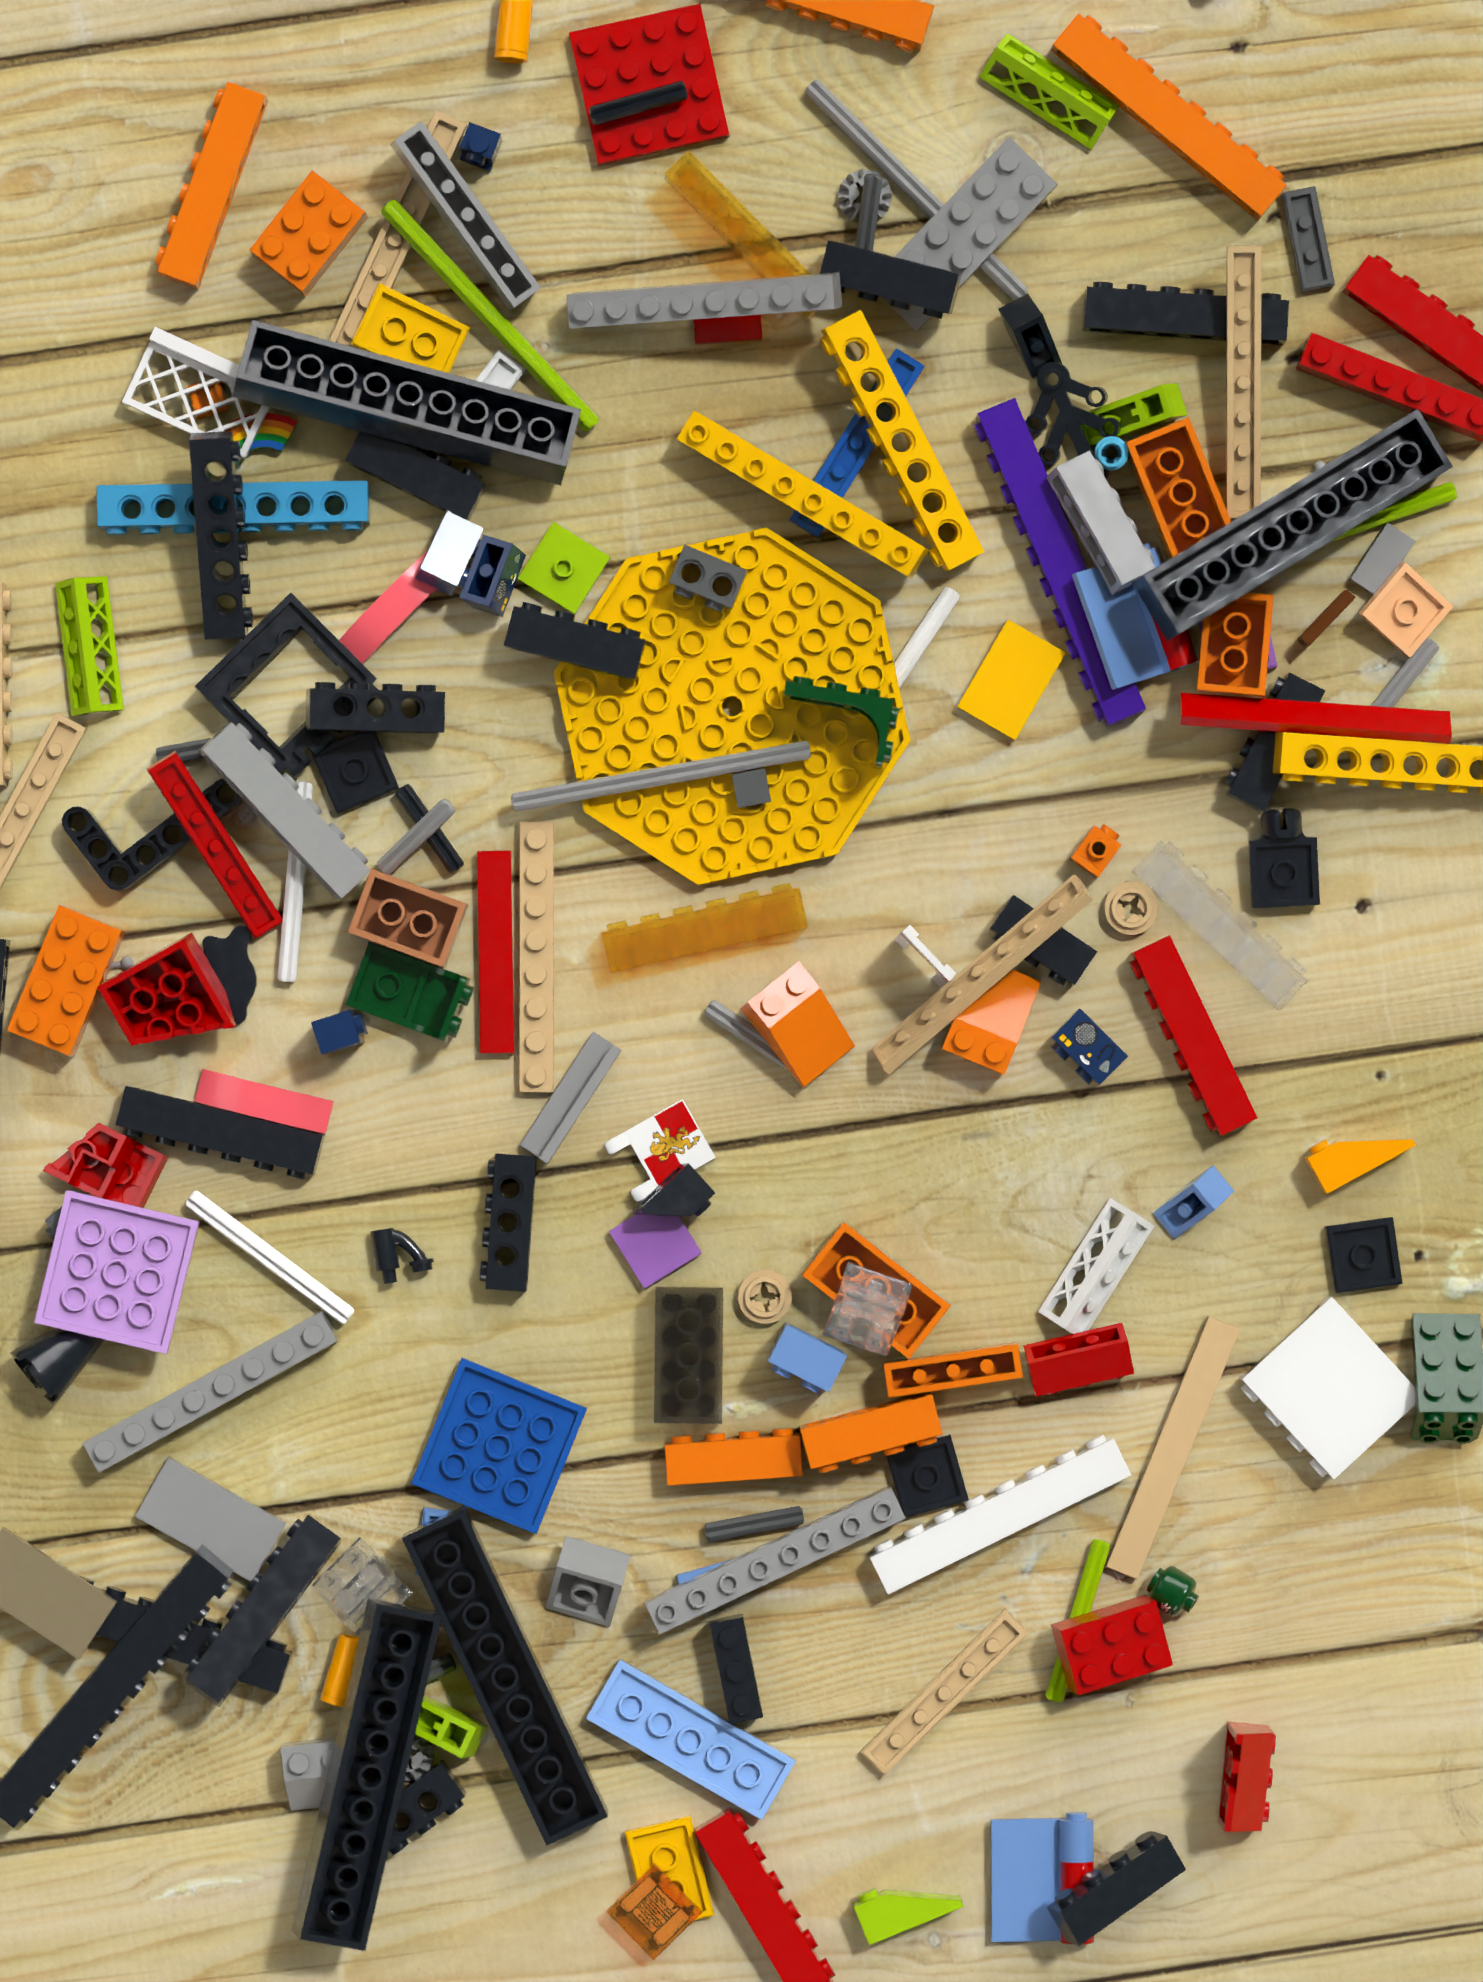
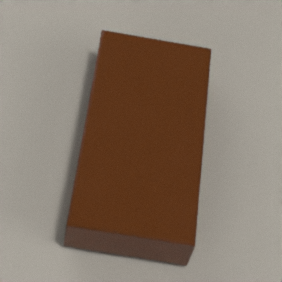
M1348 589L1342 591L1298 637V642L1305 649L1308 648L1356 597Z

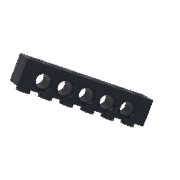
M233 431L192 433L189 438L204 637L205 640L245 638L248 627H253L252 607H246L245 594L251 593L250 575L243 572V561H248L247 541H241L240 528H245L246 526L245 509L238 507V495H243L242 474H236L235 461H240L239 441H233ZM220 462L224 465L226 473L222 476H215L210 473L208 464ZM215 495H221L227 499L228 507L217 509L211 504L210 498ZM219 528L225 529L230 533L231 540L224 543L219 542L214 538L213 531ZM227 562L233 567L234 572L227 576L221 575L216 569V564ZM222 595H230L235 599L236 606L224 608L220 605L218 598Z

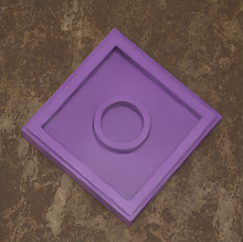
M636 1214L609 1231L644 1289L702 1253L679 1216Z

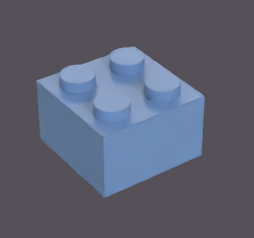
M786 1322L768 1356V1362L773 1364L771 1370L788 1379L791 1374H794L803 1379L801 1382L803 1387L820 1394L822 1389L827 1392L830 1391L847 1357V1353Z

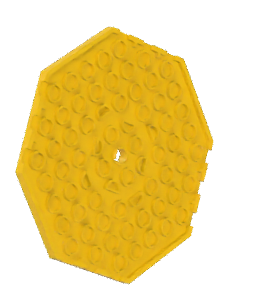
M767 527L687 545L747 570V576L733 609L725 608L723 613L705 606L706 599L693 595L692 600L673 593L675 586L670 585L669 580L684 546L626 558L588 619L607 623V630L620 633L621 627L641 632L640 638L646 640V645L637 680L634 681L564 662H559L554 670L577 781L802 741L809 743L811 758L581 800L584 812L697 885L838 855L911 741L881 601ZM688 565L682 571V579L687 583H695L701 577V570L695 565ZM719 578L713 584V591L719 596L728 595L733 588L731 581L726 578ZM794 676L814 679V686L826 688L827 682L848 685L847 691L860 693L861 688H869L881 691L880 697L894 699L893 707L899 708L895 730H888L887 741L893 742L890 762L883 763L882 769H875L878 736L875 727L867 717L853 710L784 699L786 681L793 682ZM736 697L741 701L742 709L738 715L729 716L724 713L722 704L726 698ZM765 768L771 802L738 808L732 774Z

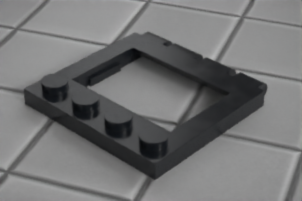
M290 592L194 688L229 723L232 722L235 726L240 723L253 737L250 742L258 751L263 748L274 758L276 763L273 767L280 774L286 769L296 778L312 762L303 751L307 748L317 757L336 737L330 731L306 730L305 721L281 746H278L267 735L266 729L246 709L242 710L232 698L301 630L313 640V643L336 666L338 665L350 677L339 689H349V683H368L369 690L378 689L372 684L377 678ZM338 697L334 701L333 708L335 713L339 716H346L349 713L350 704L345 698ZM376 698L370 699L369 702H368V704H367V707H368Z

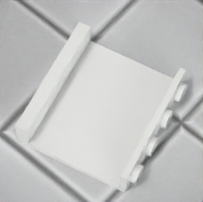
M1327 1296L1318 1304L1320 1307L1248 1374L1244 1373L1239 1378L1244 1382L1240 1389L1253 1403L1259 1399L1267 1407L1263 1414L1276 1428L1282 1424L1290 1432L1286 1439L1299 1453L1305 1449L1312 1456L1313 1460L1309 1464L1322 1478L1328 1474L1331 1478L1335 1479L1415 1405V1387L1334 1298Z

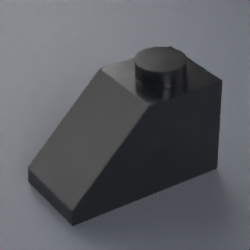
M1029 294L998 309L1006 330L1032 379L1037 377L1039 370L1045 364L1051 362L1062 364L1044 316Z
M689 1163L680 1164L633 1211L637 1215L684 1217L695 1214L697 1217L712 1204L709 1199L715 1192Z

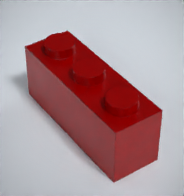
M1122 1323L1023 1345L1035 1397L1052 1395L1058 1391L1075 1387H1087L1093 1383L1110 1379L1117 1380L1134 1374L1129 1343Z

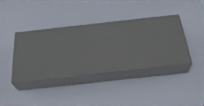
M1312 186L1282 192L1281 196L1301 293L1334 287L1335 281L1316 187Z

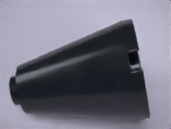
M54 1328L15 1348L10 1354L16 1358L14 1359L15 1363L35 1388H43L46 1391L44 1397L51 1404H55L60 1400L105 1339Z

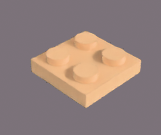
M1401 562L1358 614L1403 655L1411 658L1453 608V605L1407 563Z

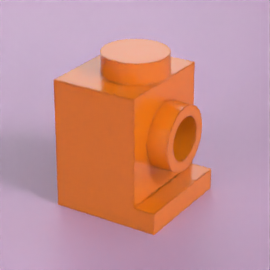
M1105 824L1100 829L1094 825L1069 859L1097 879L1121 847V844L1116 841L1120 835ZM1100 842L1104 845L1105 850L1102 855L1093 853L1092 846L1094 843Z

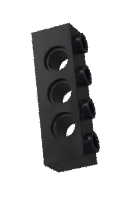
M315 682V688L306 690V730L444 733L445 692H436V685H416V691H403L402 684H382V690H369L368 683H349V689H335V683ZM338 697L345 698L350 704V711L346 716H339L334 711L333 704ZM372 698L379 699L383 704L384 710L379 717L371 716L367 710V704ZM405 699L414 701L417 706V713L413 718H407L401 712V704Z
M495 1153V1160L488 1161L487 1180H493L492 1194L486 1193L485 1214H491L490 1227H484L482 1247L488 1248V1260L481 1261L480 1281H486L485 1289L527 1291L537 1156ZM512 1178L519 1183L520 1192L516 1197L508 1198L502 1194L501 1184L505 1179ZM505 1212L514 1214L518 1221L517 1227L511 1232L502 1230L498 1223L500 1215ZM502 1246L512 1248L515 1253V1260L510 1265H502L496 1259V1252Z
M441 1760L419 1778L403 1787L397 1812L406 1813L410 1818V1824L406 1828H398L394 1825L388 1850L392 1855L409 1844L406 1838L417 1831L421 1836L437 1824L434 1818L445 1812L449 1816L464 1805L461 1799L465 1797L467 1792L444 1760ZM424 1792H431L437 1797L438 1804L431 1809L424 1808L419 1802V1796Z

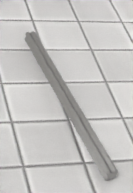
M814 80L806 88V95L922 211L932 218L942 208L944 204L819 80ZM993 253L980 266L1013 301L1027 294L1028 288Z
M807 741L518 792L511 795V802L514 811L518 812L807 760L811 758L810 746Z

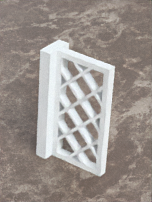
M154 327L149 338V345L122 403L189 434L205 433L197 428L194 417L212 410L219 428L208 432H224L243 424L247 438L240 449V457L246 459L269 410V406L262 405L257 414L245 418L239 404V400H241L239 398L231 397L214 404L208 386L223 382L229 385L233 396V387L235 386L239 365ZM154 351L168 358L171 366L170 370L152 375L149 362ZM173 360L184 365L175 367ZM188 368L197 370L202 383L183 390L177 372ZM147 370L149 377L141 380ZM174 374L180 391L161 398L155 380ZM203 374H206L214 379L205 381ZM151 382L157 400L142 404L132 399L139 386ZM204 388L210 406L191 412L186 394ZM182 396L188 414L177 418L168 416L163 403ZM235 402L241 419L222 426L216 409ZM160 405L162 412L157 411L151 407ZM190 419L192 426L181 421ZM255 420L249 431L247 422Z

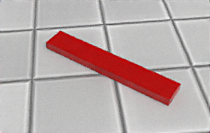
M176 751L148 767V773L254 938H258L282 923L283 918Z
M511 850L477 851L480 1053H514Z

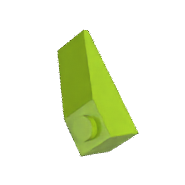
M1178 383L1162 384L1089 411L1103 418L1117 419L1121 425L1120 433L1116 436L1118 438L1188 415ZM1107 422L1104 429L1106 433L1113 434L1115 426L1112 422ZM1081 424L1090 447L1097 445L1104 438L1098 430Z
M424 1696L415 1734L463 1759L475 1756L488 1725L457 1709Z
M876 1888L860 1893L858 1895L859 1900L853 1902L854 1909L869 1945L964 1907L960 1895L897 1890L877 1892Z

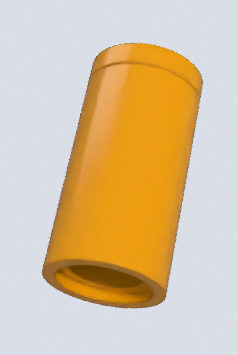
M533 0L499 1L494 52L495 60L507 63H527Z
M339 1633L320 1700L343 1707L359 1637Z

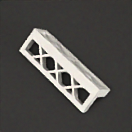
M1110 1198L1038 1312L1072 1334L1089 1330L1151 1233L1154 1225ZM1118 1210L1124 1214V1217L1117 1227L1109 1230V1220L1114 1212ZM1103 1240L1104 1249L1099 1256L1091 1258L1093 1245ZM1085 1269V1279L1080 1285L1073 1287L1074 1275L1077 1271ZM1067 1298V1307L1062 1315L1058 1317L1053 1314L1052 1310L1057 1302Z

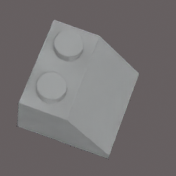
M566 1536L545 1608L610 1627L631 1555Z
M336 1737L286 1742L281 1746L284 1782L291 1811L320 1808Z

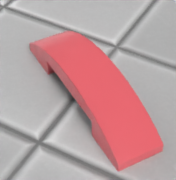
M426 553L411 565L339 639L362 664L386 642L385 640L432 593L434 594L438 590L415 578Z
M202 1069L194 1101L324 1134L327 1131L334 1103L332 1100Z

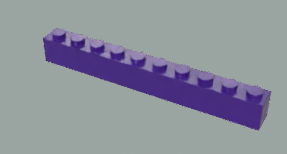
M1010 399L977 413L976 418L978 422L973 424L975 432L981 443L987 442L991 452L986 455L992 472L994 474L999 472L1004 482L1003 485L999 486L1006 504L1012 503L1017 513L1016 516L1012 517L1015 527L1020 536L1025 534L1030 547L1026 548L1027 555L1032 566L1039 565L1043 578L1039 579L1040 586L1045 597L1052 596L1056 609L1052 610L1053 617L1059 629L1063 627L1066 629L1069 640L1065 641L1067 650L1072 660L1076 658L1079 660L1083 671L1078 672L1085 691L1091 689L1096 702L1091 703L1098 722L1104 720L1106 727L1145 711L1146 707L1136 683L1113 690L1111 688L1072 574L1087 570V567L1057 496L1046 478L1048 476L1016 399Z

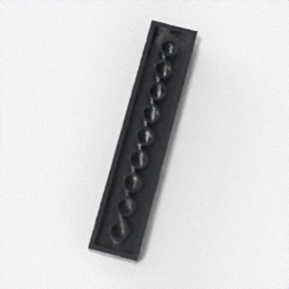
M252 320L233 391V397L560 486L567 467L581 409L256 320Z
M1419 409L1149 571L1133 581L1132 584L1168 641L1453 466Z
M466 1506L457 1508L404 1533L402 1540L436 1612L442 1616L441 1623L546 1846L607 1818L608 1808Z
M368 1598L291 1930L300 1940L362 1951L366 1950L442 1616L433 1610Z

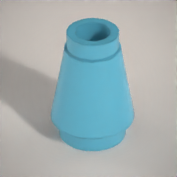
M1105 437L1096 445L1095 458L1100 461L1104 469H1119L1128 459L1127 445L1118 437ZM1109 446H1114L1118 450V454L1115 458L1110 459L1105 455V449H1108Z

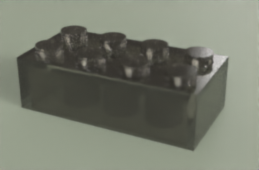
M656 1285L654 1423L722 1424L724 1286Z

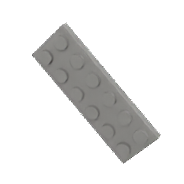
M1008 137L895 257L962 274L959 284L960 288L1058 184L1012 138ZM882 297L890 305L891 299ZM912 304L910 310L891 306L916 332L932 317L923 314V307Z

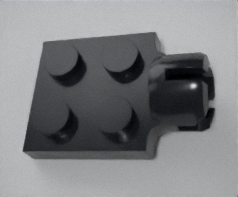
M1292 808L1283 809V828H1280L1279 810L1270 809L1264 811L1261 815L1262 834L1260 838L1248 840L1251 908L1320 905L1317 837H1307L1302 831V815L1299 810Z

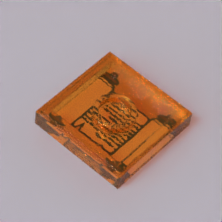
M654 1863L606 1912L655 1960L702 1913V1910Z

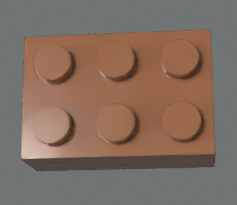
M371 868L348 932L446 968L468 904Z

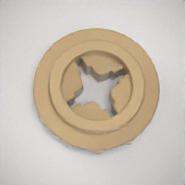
M1126 881L1116 885L1108 893L1104 911L1108 923L1116 931L1127 935H1136L1148 930L1155 922L1158 915V901L1154 892L1145 884L1137 881ZM1136 895H1139L1136 907L1140 909L1144 916L1132 914L1124 921L1126 909L1122 907V904L1118 903V900L1131 902L1132 899H1135Z
M759 1270L751 1273L744 1279L739 1288L738 1301L742 1312L750 1320L761 1324H769L780 1320L788 1312L792 1302V1291L787 1280L779 1273L771 1270ZM761 1282H765L768 1292L780 1293V1296L769 1301V1311L766 1312L762 1301L750 1300V1297L760 1294Z

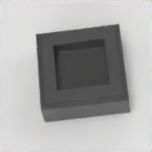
M765 768L732 774L738 808L771 802Z

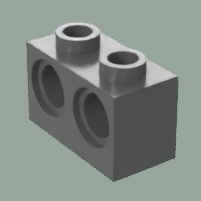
M684 544L669 584L675 586L673 593L692 600L693 595L706 599L705 606L723 613L725 608L733 609L748 572L743 568ZM688 565H695L701 570V577L695 583H687L682 579V571ZM719 578H726L733 585L732 591L726 596H719L713 591V584Z

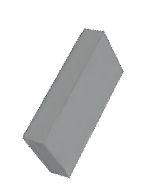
M1386 523L1349 580L1371 595H1374L1404 560L1415 540L1391 524Z

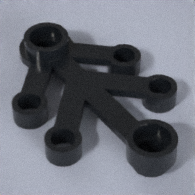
M1051 362L1041 367L1037 375V384L1042 392L1034 413L1029 415L1025 421L1031 434H1040L1046 430V416L1054 399L1059 408V413L1048 442L1038 452L1044 465H1053L1059 461L1060 447L1067 430L1078 456L1090 450L1094 457L1081 424L1098 430L1104 438L1109 436L1116 437L1120 433L1121 425L1115 418H1103L1072 405L1067 392L1085 398L1087 404L1091 407H1100L1107 402L1108 395L1106 390L1102 387H1091L1071 379L1069 370L1061 363ZM1051 373H1055L1058 376V383L1055 386L1048 382V376ZM1095 390L1099 391L1102 395L1099 403H1095L1091 399V395ZM1035 417L1041 421L1039 430H1035L1031 426V421ZM1107 422L1114 424L1115 431L1113 434L1106 433L1104 426ZM1048 448L1054 452V459L1052 461H1048L1044 457V452ZM1104 469V477L1107 480L1109 470Z

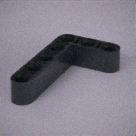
M223 778L202 792L219 820H222L235 810L243 801L237 793L235 799L230 803H222L220 801L219 791L223 786L228 785ZM79 806L71 807L62 817V826L65 832L110 889L116 891L131 889L193 842L175 813L123 853L94 814L88 809ZM83 813L87 818V826L84 830L76 832L71 827V819L75 814ZM171 826H178L182 831V838L176 844H169L165 839L166 830ZM97 840H104L108 846L107 854L102 858L96 859L91 853L92 844ZM145 846H151L155 851V859L148 865H143L138 859L139 851ZM123 866L128 871V879L124 884L116 885L111 879V874L115 868Z

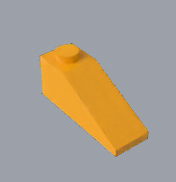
M1325 1139L1310 1147L1309 1151L1311 1154L1304 1157L1322 1192L1328 1194L1416 1146L1413 1139L1336 1141L1330 1144Z

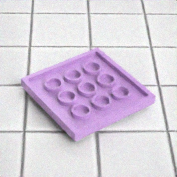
M66 1190L34 1323L168 1354L200 1221Z

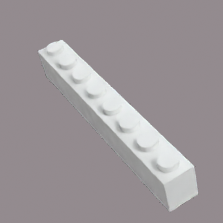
M1104 1434L1086 1442L1087 1449L1075 1454L1073 1449L1057 1456L1055 1458L1057 1463L1046 1469L1041 1464L1025 1472L1027 1478L1014 1483L1013 1479H1010L996 1486L995 1490L997 1493L985 1499L980 1494L965 1501L966 1508L956 1513L949 1509L934 1517L936 1523L926 1528H923L922 1524H918L904 1531L905 1538L895 1543L888 1539L873 1547L875 1553L869 1556L887 1594L897 1591L1131 1476L1114 1438L1111 1436L1106 1439Z

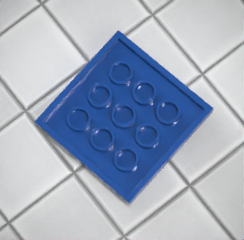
M462 1357L411 1484L537 1534L587 1407Z

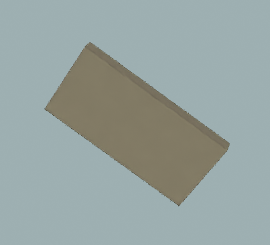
M3 1527L0 1531V1608L77 1659H80L118 1601Z

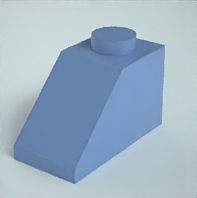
M1212 1165L1156 1209L1153 1214L1173 1239H1175L1216 1210L1234 1190L1214 1165Z

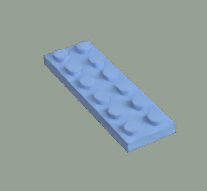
M619 1659L586 1717L587 1720L761 1820L764 1818L796 1762L795 1759L735 1724H730L728 1720L622 1659Z

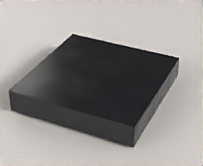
M356 732L330 743L317 757L312 754L337 814L400 788L376 732Z
M1393 1217L1325 1226L1335 1293L1403 1284Z
M950 1434L938 1437L936 1443L918 1447L916 1444L904 1447L902 1452L886 1456L900 1507L905 1518L969 1500Z

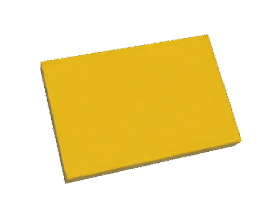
M378 283L350 345L358 349L449 373L470 327Z
M1007 619L957 708L1015 741L1066 652Z
M691 1815L625 1831L637 1885L648 1874L651 1875L652 1871L656 1873L660 1871L662 1874L660 1876L661 1882H658L659 1887L676 1902L675 1906L679 1905L683 1908L684 1904L688 1906L694 1905L692 1909L694 1914L690 1915L691 1918L687 1922L714 1916Z

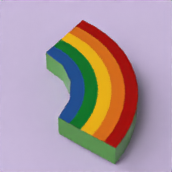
M267 413L249 453L256 449L265 448L283 452L298 425V421L283 415ZM255 420L247 422L249 431ZM243 424L226 430L233 431V441H239L240 449L247 438Z

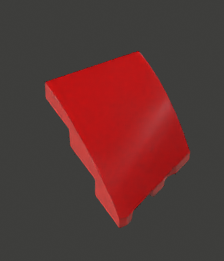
M98 1123L86 1133L83 1139L75 1141L70 1145L65 1154L55 1162L48 1163L43 1171L95 1197L144 1208L169 1157Z

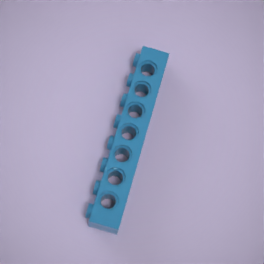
M367 480L243 483V495H238V500L242 502L245 509L246 526L241 528V532H261V526H275L276 532L295 531V526H309V531H328L329 525H342V530L358 531L363 530L362 524H370V484ZM192 484L97 485V526L100 529H106L107 535H125L126 529H140V534H160V528H174V533L176 534L194 533L196 524L195 517L191 511L194 504ZM215 495L210 498L211 504L217 509H225L228 503L227 499L221 495ZM301 498L309 500L311 506L307 514L298 516L293 513L292 507L296 500ZM332 498H340L344 501V509L338 515H331L326 511V505ZM266 499H272L277 504L276 511L271 516H262L259 513V505ZM134 501L139 502L141 505L140 515L134 519L126 518L124 514L126 505ZM164 501H171L175 504V512L169 518H161L158 515V507ZM222 528L213 531V533L228 532L227 530Z

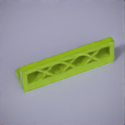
M1008 33L996 46L979 75V78L1091 150L1120 107V105ZM996 61L1008 68L1011 78L1001 79L990 72ZM1030 82L1035 85L1039 96L1029 97L1024 94L1021 83ZM1058 100L1063 103L1067 114L1060 116L1052 112L1049 102ZM1087 119L1098 126L1092 137L1080 130L1077 120Z
M107 576L77 577L56 582L55 588L71 715L83 716L96 712L124 710ZM86 585H97L99 599L95 605L87 597ZM94 618L102 624L103 632L99 638L91 629V622ZM98 651L106 657L107 666L104 671L96 665L95 656ZM103 684L110 690L112 704H101L99 690Z

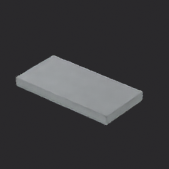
M171 1457L167 1458L135 1515L138 1519L195 1551L203 1544L233 1569V1572L249 1581L261 1570L287 1523Z

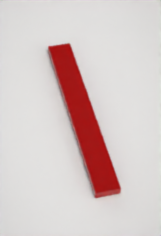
M1181 693L1179 699L1180 725L1450 744L1452 738L1450 711Z

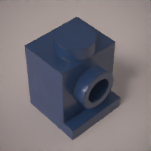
M469 122L460 145L461 155L459 160L491 172L503 141L501 134Z

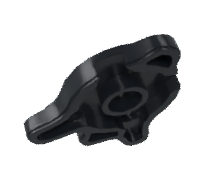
M242 925L235 927L227 938L206 936L202 943L206 958L226 990L235 1024H240L247 1018V1007L257 987V974L248 955L251 932L248 927Z

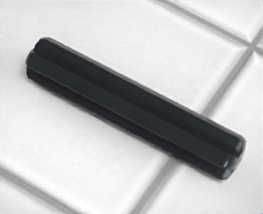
M678 81L593 105L589 108L592 123L598 125L686 100L688 93L685 83Z
M406 784L395 792V796L415 824L429 812L411 785ZM440 828L427 839V842L449 873H454L464 865L463 860Z

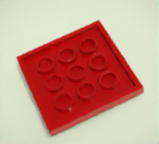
M701 4L569 32L598 166L729 137ZM678 81L685 83L688 93L686 100L598 125L592 123L589 108L593 105Z

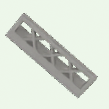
M593 1032L520 1146L548 1164L622 1050Z

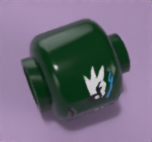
M1169 1566L1165 1570L1159 1568L1146 1589L1150 1593L1149 1597L1156 1600L1158 1608L1172 1617L1178 1616L1183 1610L1189 1613L1199 1598V1595L1194 1593L1196 1580L1174 1566Z

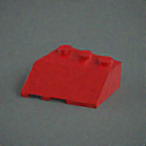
M192 932L112 976L97 987L131 1046L236 1026L226 990Z
M1227 1721L1218 1823L1224 1832L1262 1831L1263 1822H1268L1270 1803L1265 1801L1267 1788L1271 1789L1273 1769L1270 1768L1271 1755L1275 1753L1276 1735L1268 1725Z

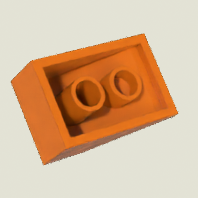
M797 962L740 1008L803 1088L855 1047L821 988L800 962Z
M1012 969L952 1020L941 1050L1005 1075L1041 981Z

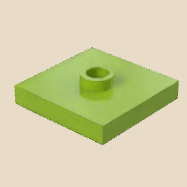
M553 522L519 575L518 580L576 615L611 557Z

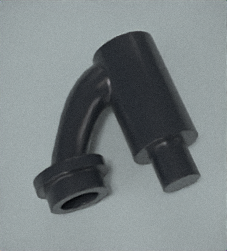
M394 1228L370 1231L376 1271H382L384 1284L397 1282L395 1269L400 1268L397 1246L402 1247L413 1258L414 1261L408 1262L409 1266H412L413 1272L433 1269L432 1262H434V1258L427 1259L419 1246L405 1233L394 1230Z

